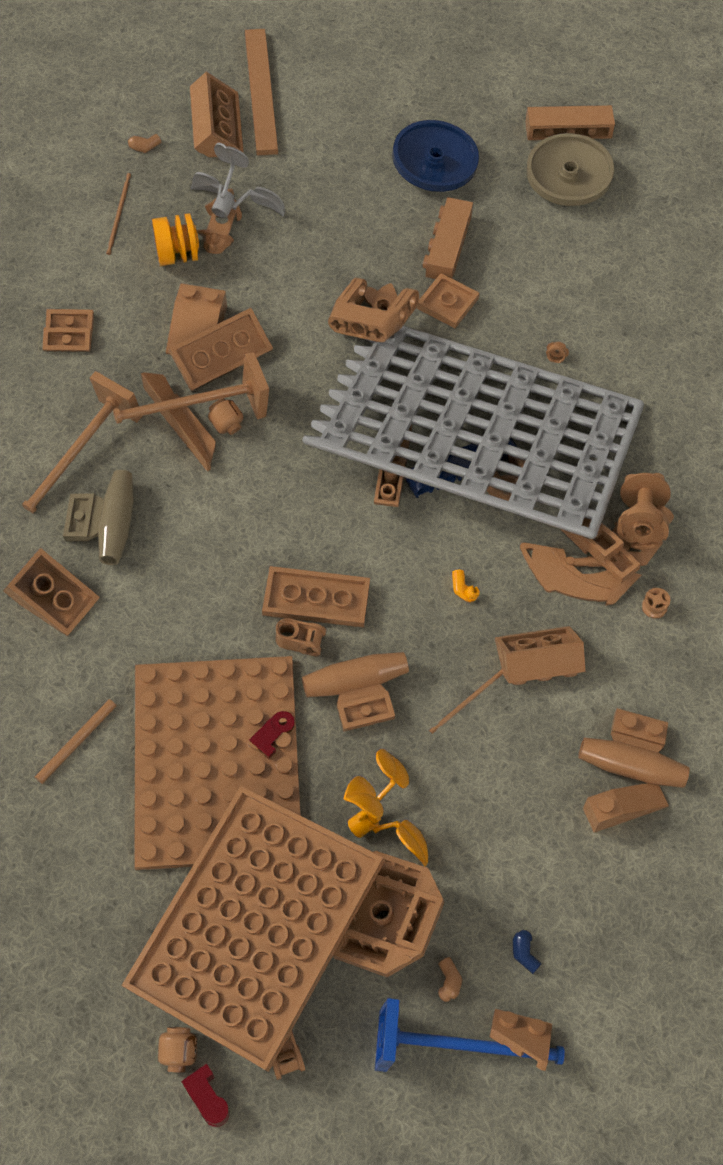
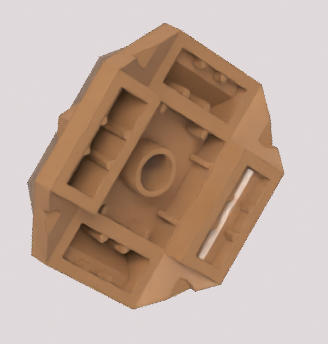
M374 851V853L382 856L385 862L333 957L334 959L388 978L424 956L445 902L427 867ZM381 911L389 912L388 916L384 919L376 918L377 914Z

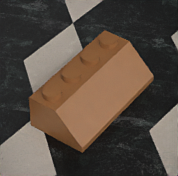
M206 71L190 86L194 149L207 157H217L214 147L216 143L220 142L243 152L238 92Z

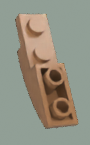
M403 440L401 447L409 449L410 441ZM395 455L392 463L407 467L408 459ZM379 469L374 504L399 507L405 478Z
M584 518L582 525L589 527L591 519ZM601 523L598 534L594 539L560 529L585 554L590 553L620 583H623L640 569L641 564L623 548L624 542L604 524Z

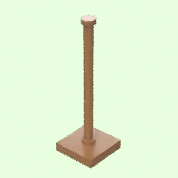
M251 352L245 354L243 384L125 410L117 408L113 409V413L118 424L122 423V420L246 393L256 418L261 419L266 417L269 387L255 353Z
M96 371L92 374L90 381L99 401L105 405L30 499L22 503L25 509L33 514L37 510L36 506L113 409L125 410L139 407L133 392ZM143 416L130 419L137 423Z

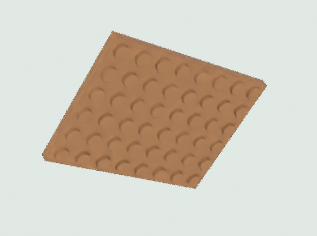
M292 656L135 665V870L192 867L240 786L300 815L296 720L294 728L290 733L284 732L275 740L272 746L276 749V752L270 759L265 757V754L249 741L277 712L287 711L292 714L295 720ZM281 718L279 720V723L281 725H285L287 723V720L285 718Z
M240 786L121 986L269 1072L381 870L385 859Z

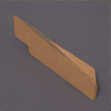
M141 373L144 390L155 403L180 398L177 393L174 394L164 375ZM185 406L160 412L207 471L211 470L216 441L191 410Z

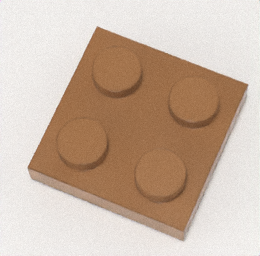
M440 273L419 299L417 309L456 328L477 302L480 293Z

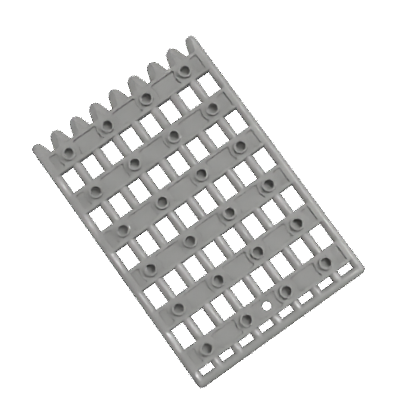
M403 326L385 342L367 340L373 345H355L354 352L364 357L365 360H346V366L357 374H338L337 380L347 386L348 390H329V396L340 402V404H321L320 411L329 416L331 420H312L311 427L322 433V436L305 435L302 439L305 445L589 539H594L601 526L644 408V402L611 390ZM407 336L423 341L425 344L421 348L403 341ZM400 350L418 357L413 362L395 355ZM452 350L465 354L469 358L467 362L447 356L448 351ZM444 364L460 369L462 372L460 376L439 369ZM493 364L512 369L513 372L510 376L491 370ZM390 365L410 370L406 377L388 371ZM537 377L557 383L556 390L535 384ZM488 378L507 385L505 390H501L483 383ZM384 379L403 386L400 391L380 386V383ZM434 379H438L455 386L450 391L432 385ZM530 392L551 398L550 405L529 399ZM581 392L603 398L601 404L580 398ZM428 393L447 399L445 406L424 400ZM479 393L498 398L500 401L498 405H494L476 398ZM374 394L395 401L390 407L372 401ZM626 406L633 407L631 414L624 412ZM526 407L545 413V417L541 420L522 414V410ZM575 407H580L598 414L596 419L573 413ZM420 408L440 416L437 421L416 414ZM472 408L493 414L489 421L469 413ZM368 409L387 416L384 422L365 417L363 414ZM569 421L592 428L590 434L567 428ZM621 421L627 422L626 429L619 427ZM517 422L539 429L537 435L515 429ZM464 423L486 431L483 436L462 430ZM411 424L433 431L430 437L408 430ZM357 425L377 430L378 433L373 438L355 432ZM615 436L622 438L620 445L613 443ZM565 437L584 443L585 447L583 450L561 444L562 438ZM510 438L532 444L530 451L508 445ZM457 439H461L479 446L477 451L473 452L454 444ZM349 440L369 446L367 454L346 448ZM403 440H407L425 447L422 453L401 447ZM609 452L616 454L614 460L607 459ZM503 453L525 460L523 468L501 461ZM556 453L578 459L577 467L554 460ZM395 455L417 462L414 469L392 463ZM449 455H453L472 462L469 468H465L446 461ZM590 457L596 458L597 461H592V460H590L589 458H590ZM603 468L610 470L608 477L601 475ZM553 469L573 476L572 480L568 483L547 476L549 470ZM496 470L518 476L516 484L493 477ZM445 471L464 479L461 485L440 479L441 472ZM597 484L604 486L602 493L595 491ZM543 485L567 492L564 500L541 493ZM488 487L512 493L509 501L486 494ZM591 501L598 503L596 510L588 508ZM536 502L560 509L557 517L534 510ZM584 518L591 519L589 527L582 525Z

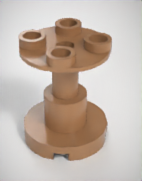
M660 473L629 474L625 477V482L621 486L620 495L623 502L630 508L619 517L617 534L623 542L625 540L630 543V547L634 549H654L659 546V542L663 541V539L665 541L669 534L668 518L660 510L656 509L655 506L666 505L671 495L670 486L665 481V477Z

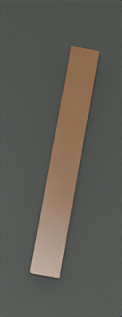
M265 29L245 30L257 155L278 154Z

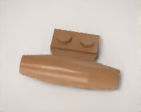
M404 652L372 654L326 666L303 676L302 683L307 698L339 695L337 710L343 732L395 719L389 692L381 684L408 673L409 667Z
M618 708L614 713L610 734L613 741L584 737L578 755L579 759L609 773L654 785L684 788L690 771L688 766L659 753L665 746L668 722Z

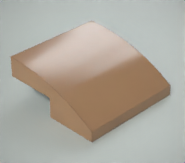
M47 309L46 328L43 331V351L90 352L94 322L93 310Z

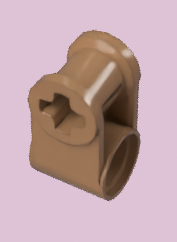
M284 618L276 625L275 641L283 649L311 656H320L322 651L320 645L322 637L326 635V628L316 623ZM283 632H290V633H292L293 635H292V636H289V637H286V636H283L282 633H283Z
M292 1031L272 1065L277 1080H280L282 1075L296 1070L305 1071L304 1062Z

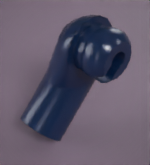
M521 930L514 935L512 940L513 956L530 973L534 974L542 963L530 953V941L533 940L531 933L527 930Z

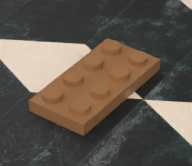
M252 308L169 348V352L191 392L243 366L245 354L254 352L256 358L273 350Z
M270 566L262 616L364 627L370 578Z

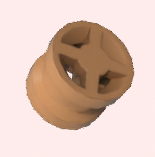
M661 588L650 589L642 603L643 612L648 617L654 619L663 617L670 605V595Z

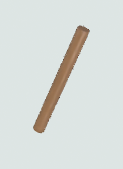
M108 699L35 776V779L43 784L115 709L116 704Z

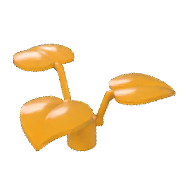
M379 749L376 752V761L382 772L390 778V783L376 797L375 789L365 778L356 776L350 781L343 799L357 805L362 810L348 820V826L351 832L358 838H362L372 830L377 834L384 829L397 828L396 834L401 842L425 867L428 864L427 844L422 833L414 824L408 820H403L401 823L394 821L379 825L384 812L380 801L396 783L403 789L409 785V776L403 764L385 749Z

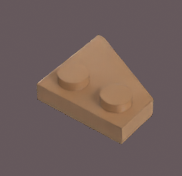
M495 1009L490 1038L502 1045H506L520 1057L526 1053L538 1061L537 1068L546 1071L552 1023Z

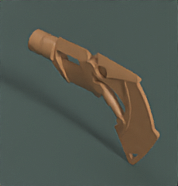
M656 505V509L660 510L668 518L670 524L674 519L673 513L665 506ZM615 522V525H616V526H615V528L612 530V532L615 533V534L618 536V534H617V525H618V522ZM624 540L623 548L641 566H645L663 544V541L659 542V546L654 549L633 552L629 551L631 548L630 543ZM521 543L520 550L528 566L546 592L556 591L577 599L606 602V605H613L642 576L634 573L623 583H620L608 570L594 574H582L575 567L604 566L593 556L586 558L566 557L564 549L530 543ZM527 549L533 550L532 558L529 556Z

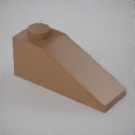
M646 783L611 789L588 797L583 810L595 833L664 809L669 805L659 785Z

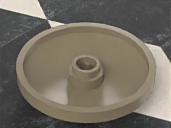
M564 133L543 139L531 150L527 160L526 174L529 184L542 198L559 205L580 206L596 201L607 192L613 180L614 163L607 149L596 140L580 134Z

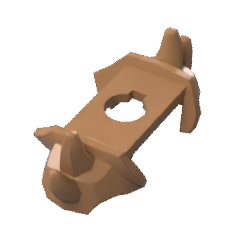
M233 189L227 190L234 195ZM214 199L205 205L207 213L211 216L207 230H197V234L203 236L204 248L207 252L220 254L234 242L229 233L235 215L237 221H240L242 212L238 205L236 210L231 209L227 217L228 222L220 224L215 220L218 216L211 211L216 200Z

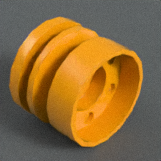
M190 213L184 214L185 224L181 225L179 215H175V226H170L167 217L152 219L160 266L175 264L176 253H180L184 263L187 262L186 252L189 251L192 261H198L199 240L196 225Z

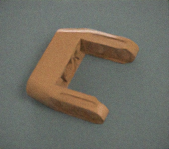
M354 278L336 300L328 319V324L333 331L340 334L376 342H385L403 327L416 309L419 302V292L411 288L403 289L387 311L360 306L365 300L364 295L367 289V282L365 279Z

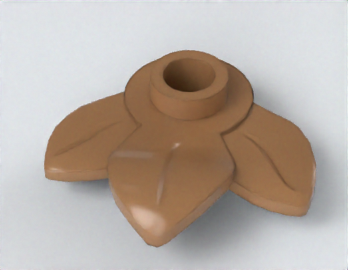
M392 283L383 286L378 291L372 287H367L364 295L366 302L371 308L385 309L384 311H387L398 297Z

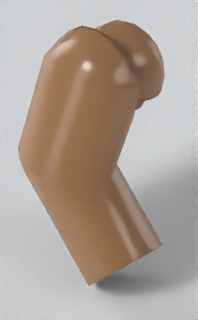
M157 134L148 139L133 136L128 140L130 148L143 153L161 144V139Z
M447 957L438 963L445 976L444 985L438 990L439 997L444 1002L455 999L459 995L462 985V977L451 957Z

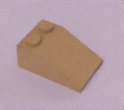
M180 284L174 304L166 354H170L169 348L223 322L227 310L226 291Z
M41 548L3 590L19 605L66 636L72 632L100 598Z

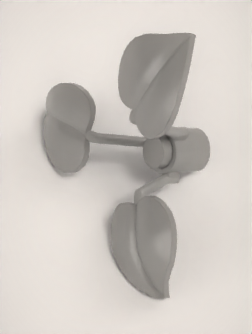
M220 142L216 143L214 147L216 156L221 161L230 163V170L225 185L219 184V181L211 175L196 172L193 176L191 190H205L217 193L218 195L211 211L220 218H227L231 209L236 210L237 206L249 195L256 204L269 207L283 217L285 214L283 201L276 193L266 188L256 187L255 190L249 189L236 202L234 201V195L227 190L235 165L246 168L249 165V159L236 148L226 146Z

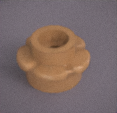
M551 342L547 345L548 350L546 354L551 362L561 363L569 354L568 348L562 342Z

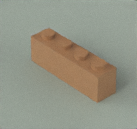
M612 105L527 107L525 120L528 140H543L547 137L564 133L580 134L592 139H611L615 126Z
M447 197L445 206L441 205L438 217L440 222L436 221L433 231L435 238L430 239L428 246L430 254L425 255L423 261V268L426 269L425 277L436 279L442 273L453 279L471 221L473 202Z

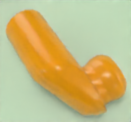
M454 570L452 572L454 593L466 602H474L480 595L479 589L473 585L468 586L465 584V572L463 570Z

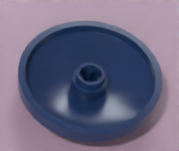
M423 120L412 123L400 131L394 141L392 158L398 173L412 185L428 191L445 192L458 189L466 185L473 178L479 162V152L473 139L461 128L444 121Z

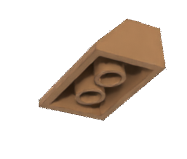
M570 626L495 637L503 675L509 684L522 685L529 680L536 679L548 681L555 676L574 677L578 673L586 672L584 642Z

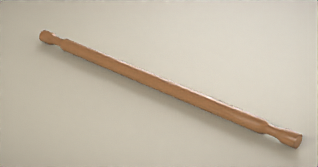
M127 173L126 182L108 244L109 247L106 252L107 255L111 254V248L129 186V179L131 178L130 173Z
M501 669L429 731L433 734L437 728L445 724L503 674V670Z

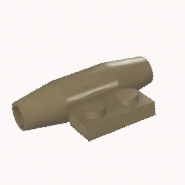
M126 470L114 471L104 499L96 496L94 493L70 494L63 538L65 541H90V539L98 536L99 561L106 565L119 564L129 536L134 504L132 473Z

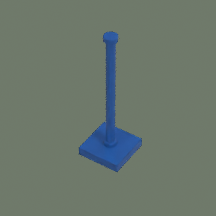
M388 998L379 1010L375 1071H388L395 1062L396 1046L399 1043L520 1057L512 1052L509 1047L498 1042L400 1031V1027H398V999ZM556 1046L555 1049L550 1048L548 1060L562 1065L565 1056L564 1047ZM524 1053V1055L521 1056L524 1058H532L526 1053Z

